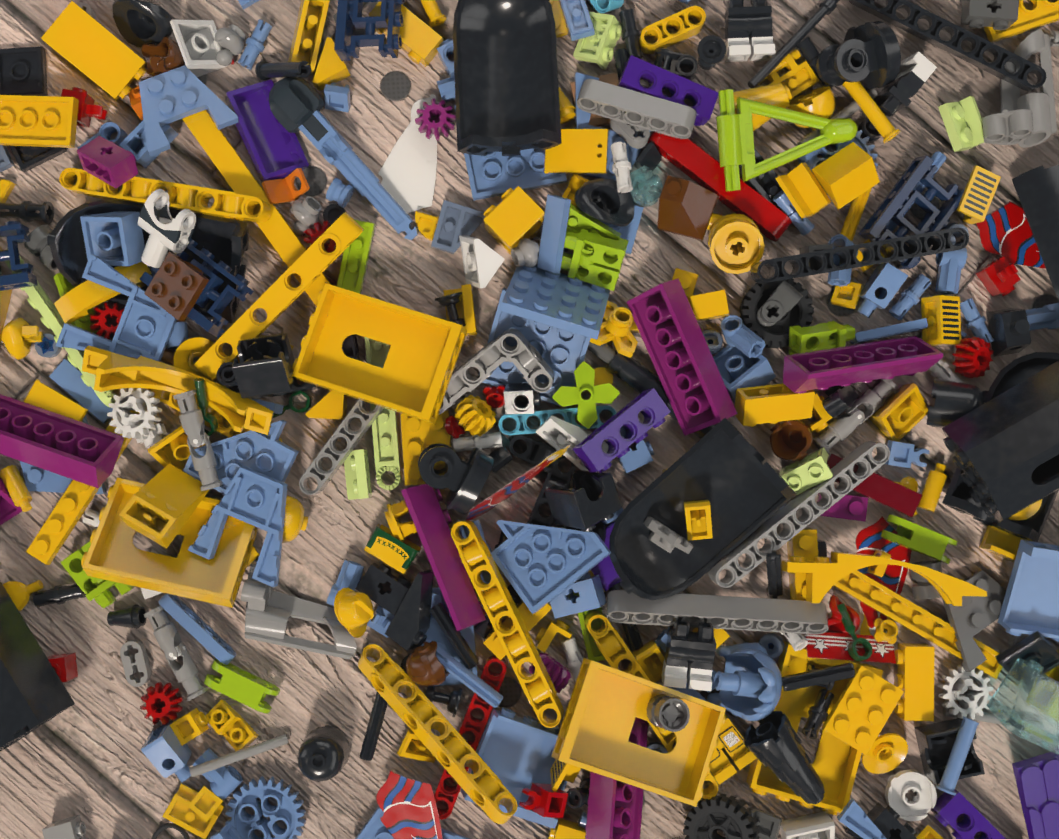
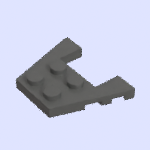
M983 570L975 572L964 581L987 591V597L962 596V606L946 604L943 600L950 626L954 628L957 641L955 643L958 651H961L964 661L962 666L965 672L972 671L987 660L974 641L973 636L999 618L1006 590Z

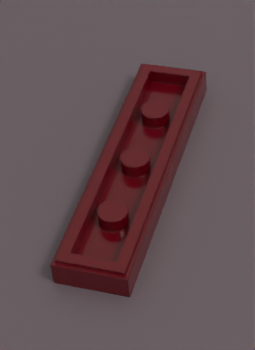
M831 453L827 461L829 468H833L843 458ZM856 464L853 466L854 473L858 470V465ZM876 473L871 474L853 489V491L909 517H913L923 496ZM839 477L835 480L838 484L840 483Z

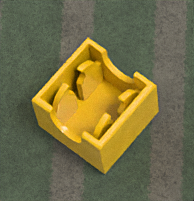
M519 186L514 190L509 188L501 196L503 201L497 206L491 205L483 214L485 216L484 224L486 231L510 255L511 249L517 247L521 239H529L540 228L545 214Z

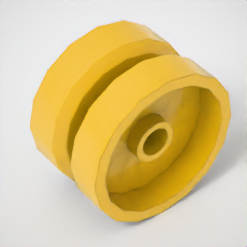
M735 213L725 215L714 222L709 230L707 242L714 263L721 270L733 274L748 272L763 257L765 245L762 234L754 221L749 217Z

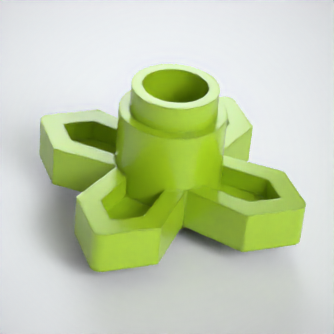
M583 361L574 371L577 387L561 386L552 398L562 407L578 404L577 420L589 429L598 419L595 403L611 404L620 392L610 383L594 386L595 370ZM584 390H588L591 393V397L588 400H584L581 397V393Z

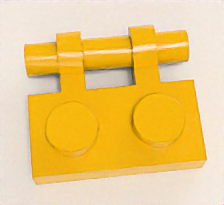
M797 49L790 52L764 79L771 81L769 85L781 83L783 86H788L792 99L819 81L807 61L797 65L795 60L801 57ZM784 67L787 68L789 72L780 77L777 72Z

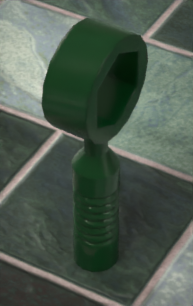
M198 378L194 380L197 403L202 411L204 420L208 421L211 426V431L205 429L204 432L211 436L218 429V421L215 416L206 411L208 401L205 382L203 378Z
M302 391L294 392L289 397V404L283 407L282 414L273 413V418L283 415L289 409L298 413L308 411L312 404L310 396ZM302 394L307 398L306 407L299 410L293 406L294 397Z
M845 604L837 605L842 614V623L845 630L853 639L848 645L850 657L855 661L868 659L872 655L870 642L865 638H857L855 634L856 628ZM857 643L862 644L865 650L863 656H859L855 649Z

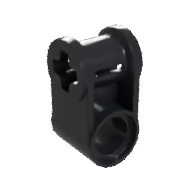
M664 48L655 50L654 55L656 58L654 65L692 81L694 79L698 63L693 56ZM684 65L689 66L692 71L684 73L680 67Z

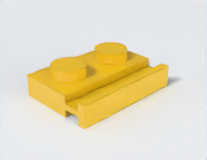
M181 784L162 817L203 839H207L225 806L221 804L209 821L206 822L187 807L198 792Z

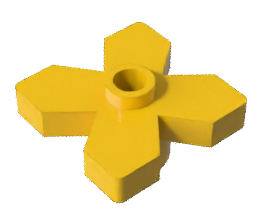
M607 301L597 340L591 338L590 342L601 346L613 340L617 352L631 358L638 343L633 334L640 333L631 311L625 307H617V304Z

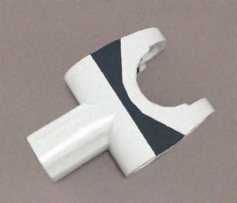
M163 189L155 190L150 194L138 218V225L150 234L141 256V261L154 268H160L169 249L175 254L185 250L196 223V215L190 209H183L176 218H172L169 212V194Z

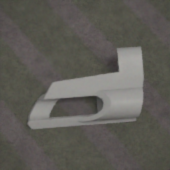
M1038 29L1028 35L1014 51V54L1026 60L1034 53L1040 52V65L1045 70L1047 77L1041 87V92L1029 93L1020 97V88L1001 79V113L982 117L983 139L985 143L996 145L1019 144L1020 147L1027 148L1038 145L1047 140L1051 134L1057 133L1050 36L1044 34L1042 29ZM1006 62L1005 64L1006 72L1014 74L1016 70L1015 65L1012 62Z
M252 561L248 579L245 580L241 593V601L246 602L245 638L349 660L356 655L357 645L355 639L338 621L334 608L273 591V587L252 579L257 564L256 561ZM293 617L328 625L334 638V645L289 636L285 633L289 618Z

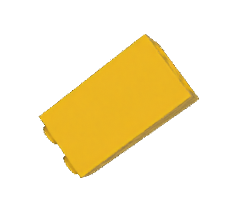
M73 1L69 3L41 37L48 46L116 101L119 97L124 99L132 90L129 85L134 79L139 81L147 71L144 68L147 64L142 58Z

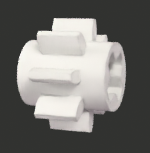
M155 421L156 430L148 429L149 436L141 435L140 439H136L137 443H144L145 448H149L159 442L164 435H167L164 423L157 424Z

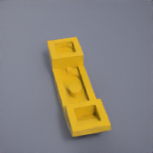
M143 262L114 268L140 288L146 286L140 280L144 272L151 274L148 266ZM87 280L63 295L54 305L64 323L70 324L88 315L87 310L121 293Z

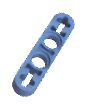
M165 593L158 601L167 613L221 663L228 665L236 657L237 654L233 648L176 595Z

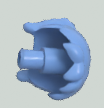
M741 643L732 646L720 645L716 649V653L726 659L725 671H718L715 674L714 686L720 692L708 694L707 701L724 707L726 711L747 721H758L766 718L774 711L781 696L782 676L777 664L768 656L766 649L759 643Z

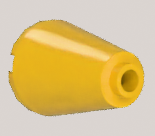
M781 83L733 92L735 114H738L737 97L782 108H787L789 100L792 99L788 86H783ZM752 113L753 132L771 118Z

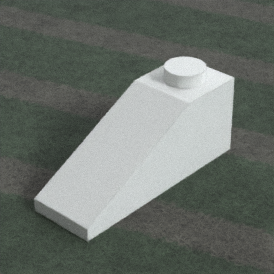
M554 416L549 417L536 429V433L556 450L570 445L563 455L579 469L588 471L573 448L592 433L591 431ZM603 441L602 450L607 453L608 444Z

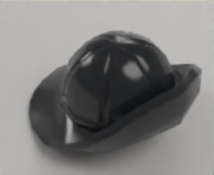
M115 0L113 2L112 12L114 21L120 34L128 43L142 48L143 44L157 45L164 37L169 38L173 29L170 21L172 18L162 7L143 0Z
M593 179L583 183L575 192L574 199L577 207L599 221L617 226H627L634 218L635 211L631 193H619L617 191V182L613 179Z

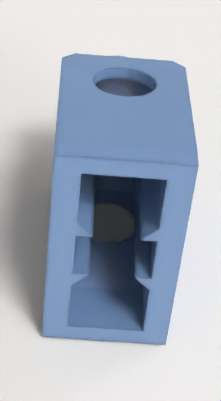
M888 262L878 264L861 290L859 297L864 299L857 312L870 318L876 308L885 309L908 275ZM876 289H878L880 292L878 298L875 297Z
M170 720L167 724L160 726L150 733L141 751L164 778L174 773L179 781L183 782L191 776L190 767L187 765V762L192 753L187 743L183 746L180 744L170 727V724L173 723Z

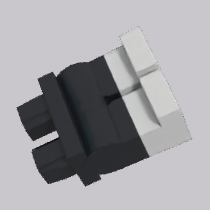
M729 0L728 9L725 13V62L747 61L748 58L750 61L770 60L775 55L772 33V6H767V0H751L752 7H744L743 0Z
M918 51L901 61L899 74L890 85L884 87L873 100L885 116H893L895 112L908 107L911 103L909 98L918 92L937 67Z
M677 619L673 630L669 629V638L661 674L663 686L686 689V684L688 683L689 689L711 691L712 670L717 645L713 626L711 623L701 622L698 626V632H689L690 623L686 620Z

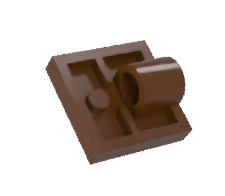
M169 252L144 294L174 318L184 322L209 282V279L203 275L201 269L184 261L175 253Z

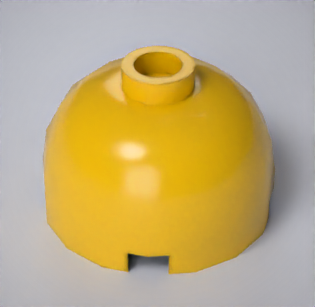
M823 86L811 90L812 93L805 96L802 94L792 99L786 108L829 119L835 110V98L830 86ZM795 124L796 126H798V127H800V128H810V127H807V126Z
M289 495L286 497L282 543L294 540L300 530L305 531L308 523V517L304 516V507L301 502Z

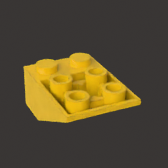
M169 463L132 496L119 516L127 526L167 549L209 490L201 491V481Z

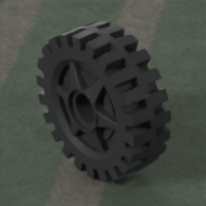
M786 279V281L803 297L772 326L767 327L760 324L757 319V312L784 280L755 283L741 301L742 304L739 312L743 324L765 341L766 348L789 346L790 326L809 327L813 321L814 307L811 305L813 303L812 298L808 297L809 293L806 289L802 288L803 285L799 282H794V279ZM771 310L767 314L769 318L772 317Z
M720 794L711 799H701L697 806L690 810L684 822L686 826L683 829V835H686L685 839H759L758 834L760 831L759 826H756V817L751 816V809L749 807L746 809L743 801L737 802L734 796L728 798L726 794ZM717 829L723 830L726 837L720 836Z

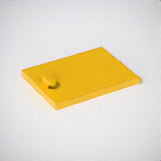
M561 129L562 144L545 150V174L606 173L608 129Z
M36 379L23 401L82 422L88 409L42 383L39 379Z

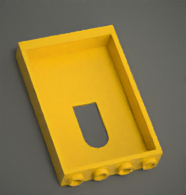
M325 283L324 288L318 294L316 310L310 316V327L307 335L302 338L301 352L293 363L292 376L301 381L435 424L467 330L463 325ZM350 335H360L391 345L383 368L347 357L342 349L344 340Z
M117 478L115 484L109 488L106 507H103L100 511L98 528L94 529L91 534L90 548L82 557L81 566L87 576L233 608L259 528L228 515L214 559H206L188 551L190 545H193L198 538V533L202 526L206 525L213 513L211 512L214 507L221 501L204 497L177 534L184 536L177 558L139 550L133 544L134 535L138 531L127 526L119 514L132 496L145 484Z
M783 641L784 650L779 656L777 663L782 677L806 672L809 664H813L815 668L821 669L845 663H852L855 670L860 664L881 678L883 675V670L858 661L808 658L806 647L800 651H794L790 642ZM850 678L835 681L833 689L827 691L824 699H826L829 692L834 694V700H832L827 712L828 716ZM814 685L784 691L782 686L780 700L774 711L785 713L797 734L801 717H809V708L814 706L819 690L826 689L825 687ZM822 729L816 756L811 763L823 782L825 789L824 798L818 804L806 803L785 782L782 783L768 766L765 767L758 758L751 762L746 782L754 793L760 795L771 793L779 800L790 802V799L799 801L801 806L813 809L814 806L823 808L822 811L828 814L837 815V812L841 813L850 800L862 753Z
M583 658L551 757L696 807L703 795L705 777L711 769L710 760L712 754L718 746L717 737L720 728L725 723L726 708ZM657 695H667L682 700L687 704L690 712L689 722L685 728L674 732L676 744L668 753H660L628 742L635 717L650 722L647 717V706L650 700Z

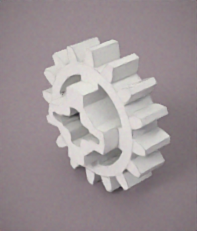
M146 388L120 389L121 396L114 394L113 398L116 402L114 404L109 403L108 405L113 408L112 412L107 413V416L113 417L109 425L116 427L114 432L122 434V437L140 439L141 435L149 436L148 429L156 430L154 422L161 421V418L157 417V413L161 412L162 408L156 407L160 400L154 398L155 393ZM130 410L139 412V415L131 413Z
M957 665V671L951 668L948 669L950 676L943 675L942 679L945 681V684L938 685L939 688L943 689V693L939 694L938 697L945 699L942 706L950 708L948 713L957 715L961 719L963 716H967V718L974 720L975 714L983 716L982 709L991 708L987 701L994 700V697L989 695V692L994 690V688L987 686L990 678L982 677L983 671L978 669L965 672L961 665ZM970 677H972L978 685H975ZM954 700H958L959 705L962 706V708L959 707Z

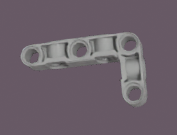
M514 328L508 329L495 340L485 345L452 373L443 399V405H441L438 414L443 413L453 404L455 405L462 395L467 391L471 392L491 376L493 371L503 362H513L524 375L523 379L525 378L530 386L540 393L546 392L552 387L554 372L537 349L530 344L519 330ZM514 337L517 345L513 347L507 345L505 338ZM476 367L480 371V375H471L468 368ZM544 374L548 377L549 382L540 383L536 376Z

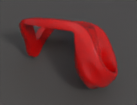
M832 595L829 601L832 616L828 618V630L849 634L845 630L842 623V614L837 607L842 602L838 600L837 596ZM845 604L856 632L860 626V616L853 608Z

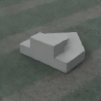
M651 516L647 517L643 524L652 530L648 539L667 552L671 553L674 547L687 554L692 550L693 545L688 540Z

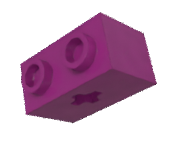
M98 136L77 150L83 170L114 188H118L139 174L136 158L133 153L101 136Z

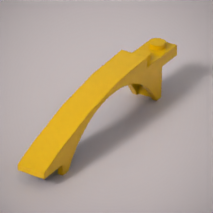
M90 345L84 349L82 371L96 375L94 390L99 392L122 388H146L181 394L195 390L194 380L203 378L186 370L141 355L138 359H134ZM203 378L208 406L220 413L230 423L234 431L241 432L245 428L262 434H269L274 411L254 400L242 398L241 394L221 384Z
M831 551V561L830 557L820 556L814 557V561H805L803 556H789V560H782V571L806 573V601L810 603H820L832 586L848 574L868 566L883 564L899 565L918 573L933 585L946 604L962 606V596L987 597V591L966 581L925 566L876 555Z

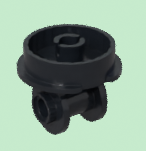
M882 21L866 22L858 27H851L847 30L844 42L841 45H830L821 51L817 59V73L820 79L831 87L841 86L845 81L851 83L860 81L866 91L882 88L892 83L899 73L901 65L899 42L891 27Z
M435 443L427 446L421 452L418 459V468L422 479L429 486L437 489H450L445 501L446 508L449 510L452 508L465 515L479 496L492 469L494 458L475 447L466 461L458 457L450 446ZM438 461L446 463L445 467L441 470L433 468L434 464Z

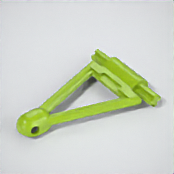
M733 89L718 91L720 116L716 117L719 161L720 167H724L726 191L741 190L739 165L742 166V179L746 182L829 144L851 141L858 131L857 124L850 118L827 119L737 97L738 114H735ZM752 113L820 129V136L755 164Z

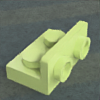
M589 11L595 35L579 39L573 56L576 60L597 63L601 69L606 70L609 62L613 59L615 45L622 34V26L614 15Z
M969 96L959 102L945 103L938 107L954 152L969 150L984 143L982 118L974 96Z
M823 447L807 455L800 462L797 460L783 467L779 475L798 495L833 477V473L827 464L829 454Z
M354 450L344 461L347 497L349 500L372 498L368 450Z

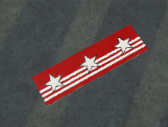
M833 632L805 634V639L808 641L806 646L808 658L855 661L848 653V645L853 640L850 634ZM856 634L857 638H865L872 646V655L864 660V662L896 664L893 644H889L887 641L877 642L873 635ZM857 643L855 649L859 656H863L865 650L862 644Z

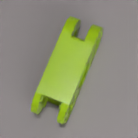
M891 514L888 515L886 521L898 526L896 529L898 534L883 530L880 537L943 563H950V559L943 554L947 544L956 546L958 541Z
M218 659L214 660L211 667L222 674V677L207 674L204 680L205 685L262 713H270L272 707L264 699L267 694L279 695L280 689L276 685L231 663L225 665Z

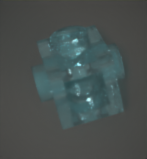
M644 165L630 173L633 190L630 193L635 203L642 207H649L654 205L658 198H660L662 192L660 188L663 187L659 176L657 174L654 175L653 171Z

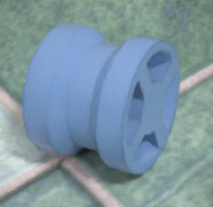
M335 178L327 190L326 199L329 201L334 200L338 202L340 207L345 208L353 195L354 187L352 185H345L342 183V180Z

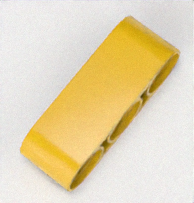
M691 6L646 26L642 30L639 39L641 51L648 55L654 54L658 48L665 49L698 34L706 19L705 11L699 6ZM694 17L699 21V23L692 24L689 22L688 18ZM674 27L677 33L670 34L666 28ZM650 36L653 37L656 40V42L650 44L647 43L644 38Z

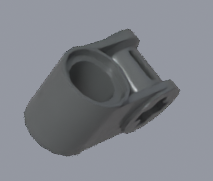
M784 280L757 312L759 323L767 327L774 325L798 303L803 295ZM772 310L774 313L772 314V317L769 318L767 316L768 311Z

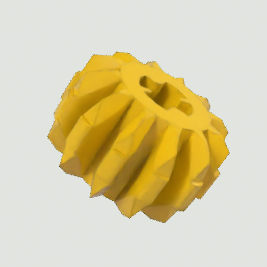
M473 395L465 397L458 403L455 409L456 414L454 417L459 421L458 425L463 426L464 430L469 431L472 436L478 435L481 437L496 422V414L491 410L492 406H489L486 400H481L478 395L475 397Z

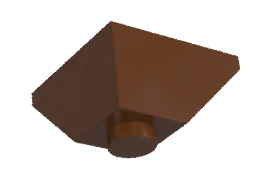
M668 175L659 198L657 228L703 241L719 196L689 180Z

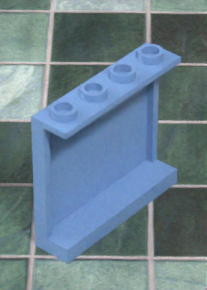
M1020 540L998 623L1006 629L1007 633L1014 636H1021V634H1028L1030 636L1039 631L1044 637H1049L1059 642V545Z
M493 708L476 753L515 797L518 807L513 816L555 829L558 822L557 818L542 817L532 810H526L521 807L519 803L528 800L529 795L524 794L522 790L524 788L531 789L532 783L551 784L550 769L556 760L551 755L560 728L557 726L547 728L538 724V720L527 715H524V718L515 716L516 713L507 708H502L501 710ZM469 768L468 773L473 774L472 769ZM563 780L559 789L564 791L567 781ZM461 788V793L464 799L475 803L468 796V794ZM499 805L500 810L507 813V809L503 805Z

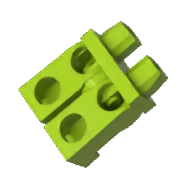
M581 229L579 234L566 232L564 247L574 250V253L572 255L563 252L561 268L569 271V278L575 279L576 277L581 281L614 291L629 240L622 238L614 240L602 237L597 233L588 232L585 229Z
M834 320L809 327L790 326L789 347L791 349L789 350V355L845 347L846 341L855 338V328L849 324L840 325Z
M89 541L81 549H78L60 563L86 594L89 601L95 599L104 609L116 601V598L110 592L112 587L115 586L120 594L124 595L135 586L87 576L81 566V561L84 553L88 552L91 543Z

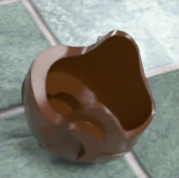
M164 37L157 45L143 44L141 48L147 63V74L153 77L185 65L178 43L168 37Z
M799 420L785 421L782 425L778 422L770 429L772 432L770 444L772 451L777 457L786 461L793 462L798 460L800 462L808 455L806 451L812 446L813 436L806 424Z
M423 642V646L415 648L406 661V672L409 678L418 685H440L450 673L444 669V666L436 657L437 642Z

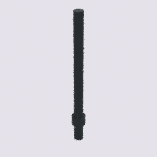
M823 0L819 5V9L748 82V86L750 88L758 87L823 17L832 13L840 0Z

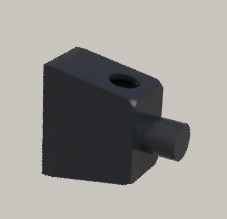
M1008 308L986 312L989 332L994 339L991 342L994 357L1019 353L1031 344L1030 324L1027 320L1025 309Z

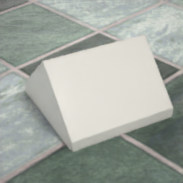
M213 20L170 21L185 65L196 77L227 67L220 65L216 60L217 52L223 48L215 41L214 37L217 29Z
M465 235L459 236L466 284L485 288L505 259L480 239Z
M826 812L782 820L780 826L781 839H835V824Z

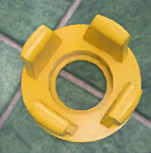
M405 500L393 505L391 503L387 504L388 511L384 513L395 538L399 536L400 540L404 541L405 537L417 533L413 521L399 524L398 518L409 512Z

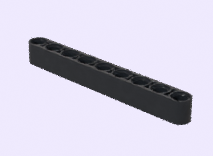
M848 0L852 5L1022 90L1033 91L1042 86L1046 81V72L1042 67L907 0H885L887 5L882 9L875 6L874 0ZM899 8L905 9L908 17L906 19H899L896 16V10ZM919 19H926L929 22L928 30H921L918 27L917 22ZM945 29L950 32L951 38L949 41H943L940 38V30ZM963 40L971 42V52L962 50L961 43ZM984 51L993 53L994 60L992 63L984 61ZM1006 62H1012L1015 65L1016 70L1014 74L1006 72ZM1028 73H1034L1037 76V83L1035 85L1028 83Z
M952 228L769 259L755 263L751 268V277L757 283H769L961 250L967 246L969 235L963 228ZM952 234L955 236L956 239L955 245H953L950 240ZM928 238H930L933 243L931 249H929L927 245ZM905 242H907L909 245L908 253H906L903 248ZM881 246H884L886 249L885 257H882L880 254ZM858 250L863 254L861 262L856 257ZM834 254H837L840 259L837 266L832 261ZM810 258L816 261L814 270L809 267ZM787 261L793 267L790 274L785 271V263ZM763 265L769 270L767 278H764L760 273Z

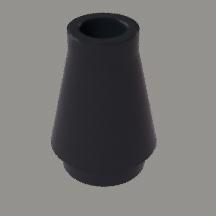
M136 604L116 611H110L107 615V622L110 626L138 629L140 626L145 625L147 618L143 614L147 612L143 606Z

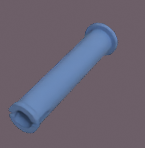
M964 716L940 784L936 785V788L951 795H956L954 790L977 726L979 725V722Z

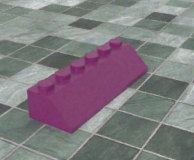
M679 278L661 283L627 301V305L684 436L721 422L725 417L730 418L736 415L737 411Z
M917 336L787 355L784 356L783 384L794 393L801 394L806 393L807 390H826L832 386H850L851 383L857 382L870 383L875 379L881 378L893 379L894 376L900 375L913 376L916 373L925 372L943 358V353Z
M0 394V454L99 488L112 474L124 437Z
M422 484L401 490L456 630L461 631L485 621L487 613L481 600L479 601L477 598L476 590L451 536L448 526L449 523H452L447 509L442 510L439 501L443 500L439 489L433 488L428 484Z
M635 717L628 742L647 748L648 722ZM590 772L585 839H640L644 789Z

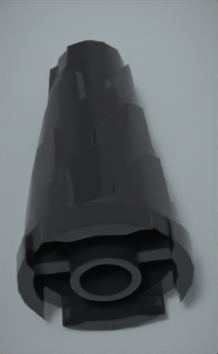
M773 711L766 718L758 720L760 725L757 728L751 724L743 738L747 749L765 767L768 766L782 783L785 782L806 803L818 804L821 802L825 793L824 784L813 768L811 759L801 746L802 742L785 713Z

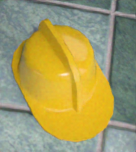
M342 588L336 594L334 611L338 621L354 638H360L366 631L368 621L374 617L371 599L365 593L355 592L350 588Z

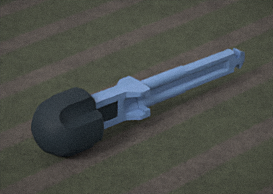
M286 77L276 82L269 93V105L273 115L289 133H296L301 130L323 157L342 173L362 197H366L398 234L405 231L407 235L404 238L413 240L418 235L417 227L411 228L412 218L379 183L380 180L352 150L353 147L322 115L320 110L324 106V101L319 94L301 78Z

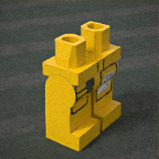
M727 715L717 737V749L713 752L710 760V771L719 785L737 773L722 751L723 748H725L739 770L757 759L744 745L743 737Z

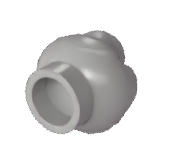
M230 24L228 28L218 29L214 37L215 41L223 48L216 54V60L222 66L235 64L233 55H239L242 52L243 40L246 38V35L238 26Z
M307 196L304 200H296L291 206L290 212L297 219L293 225V231L298 236L309 235L307 233L309 227H313L314 223L319 221V212L322 207L313 197Z
M527 238L521 239L517 247L511 249L514 264L517 267L523 265L529 268L536 266L540 243L530 241Z

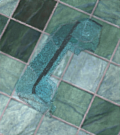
M1018 658L986 706L1010 732L1059 755V682L1048 677L1043 672L1044 667L1036 661L1030 659L1027 662Z

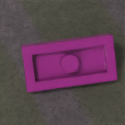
M818 493L817 503L821 499L820 493ZM845 495L820 516L866 522L868 498Z

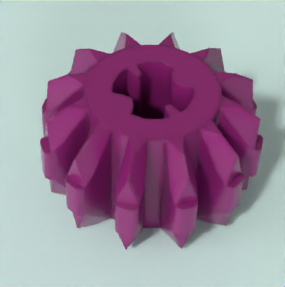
M432 98V105L423 102L422 105L425 110L417 109V115L420 117L415 119V123L420 125L418 128L420 133L426 132L427 139H430L435 134L436 140L439 141V134L448 137L447 129H455L452 122L456 120V115L451 114L453 111L451 105L445 107V100H441L437 105L435 98ZM436 116L437 119L439 117L440 121L438 123H435V121L433 120L432 123L431 118Z
M540 653L539 655L554 684L556 692L560 693L567 686L571 678L570 671L555 658L546 653ZM533 664L529 667L530 674L535 673Z

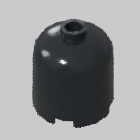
M934 379L931 395L935 399V405L929 406L927 425L943 428L985 404L982 391L977 386Z
M330 725L312 730L301 744L297 756L298 766L303 775L317 782L328 781L335 777L348 762L351 753L346 734L338 727Z

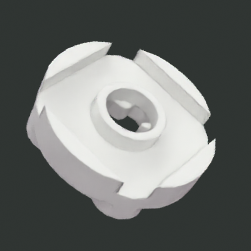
M902 770L888 778V784L885 789L886 802L900 815V818L906 821H919L927 817V813L931 808L935 807L937 801L936 789L924 774L916 770ZM910 789L917 793L916 796L912 797V801H908L907 797L905 798V794Z

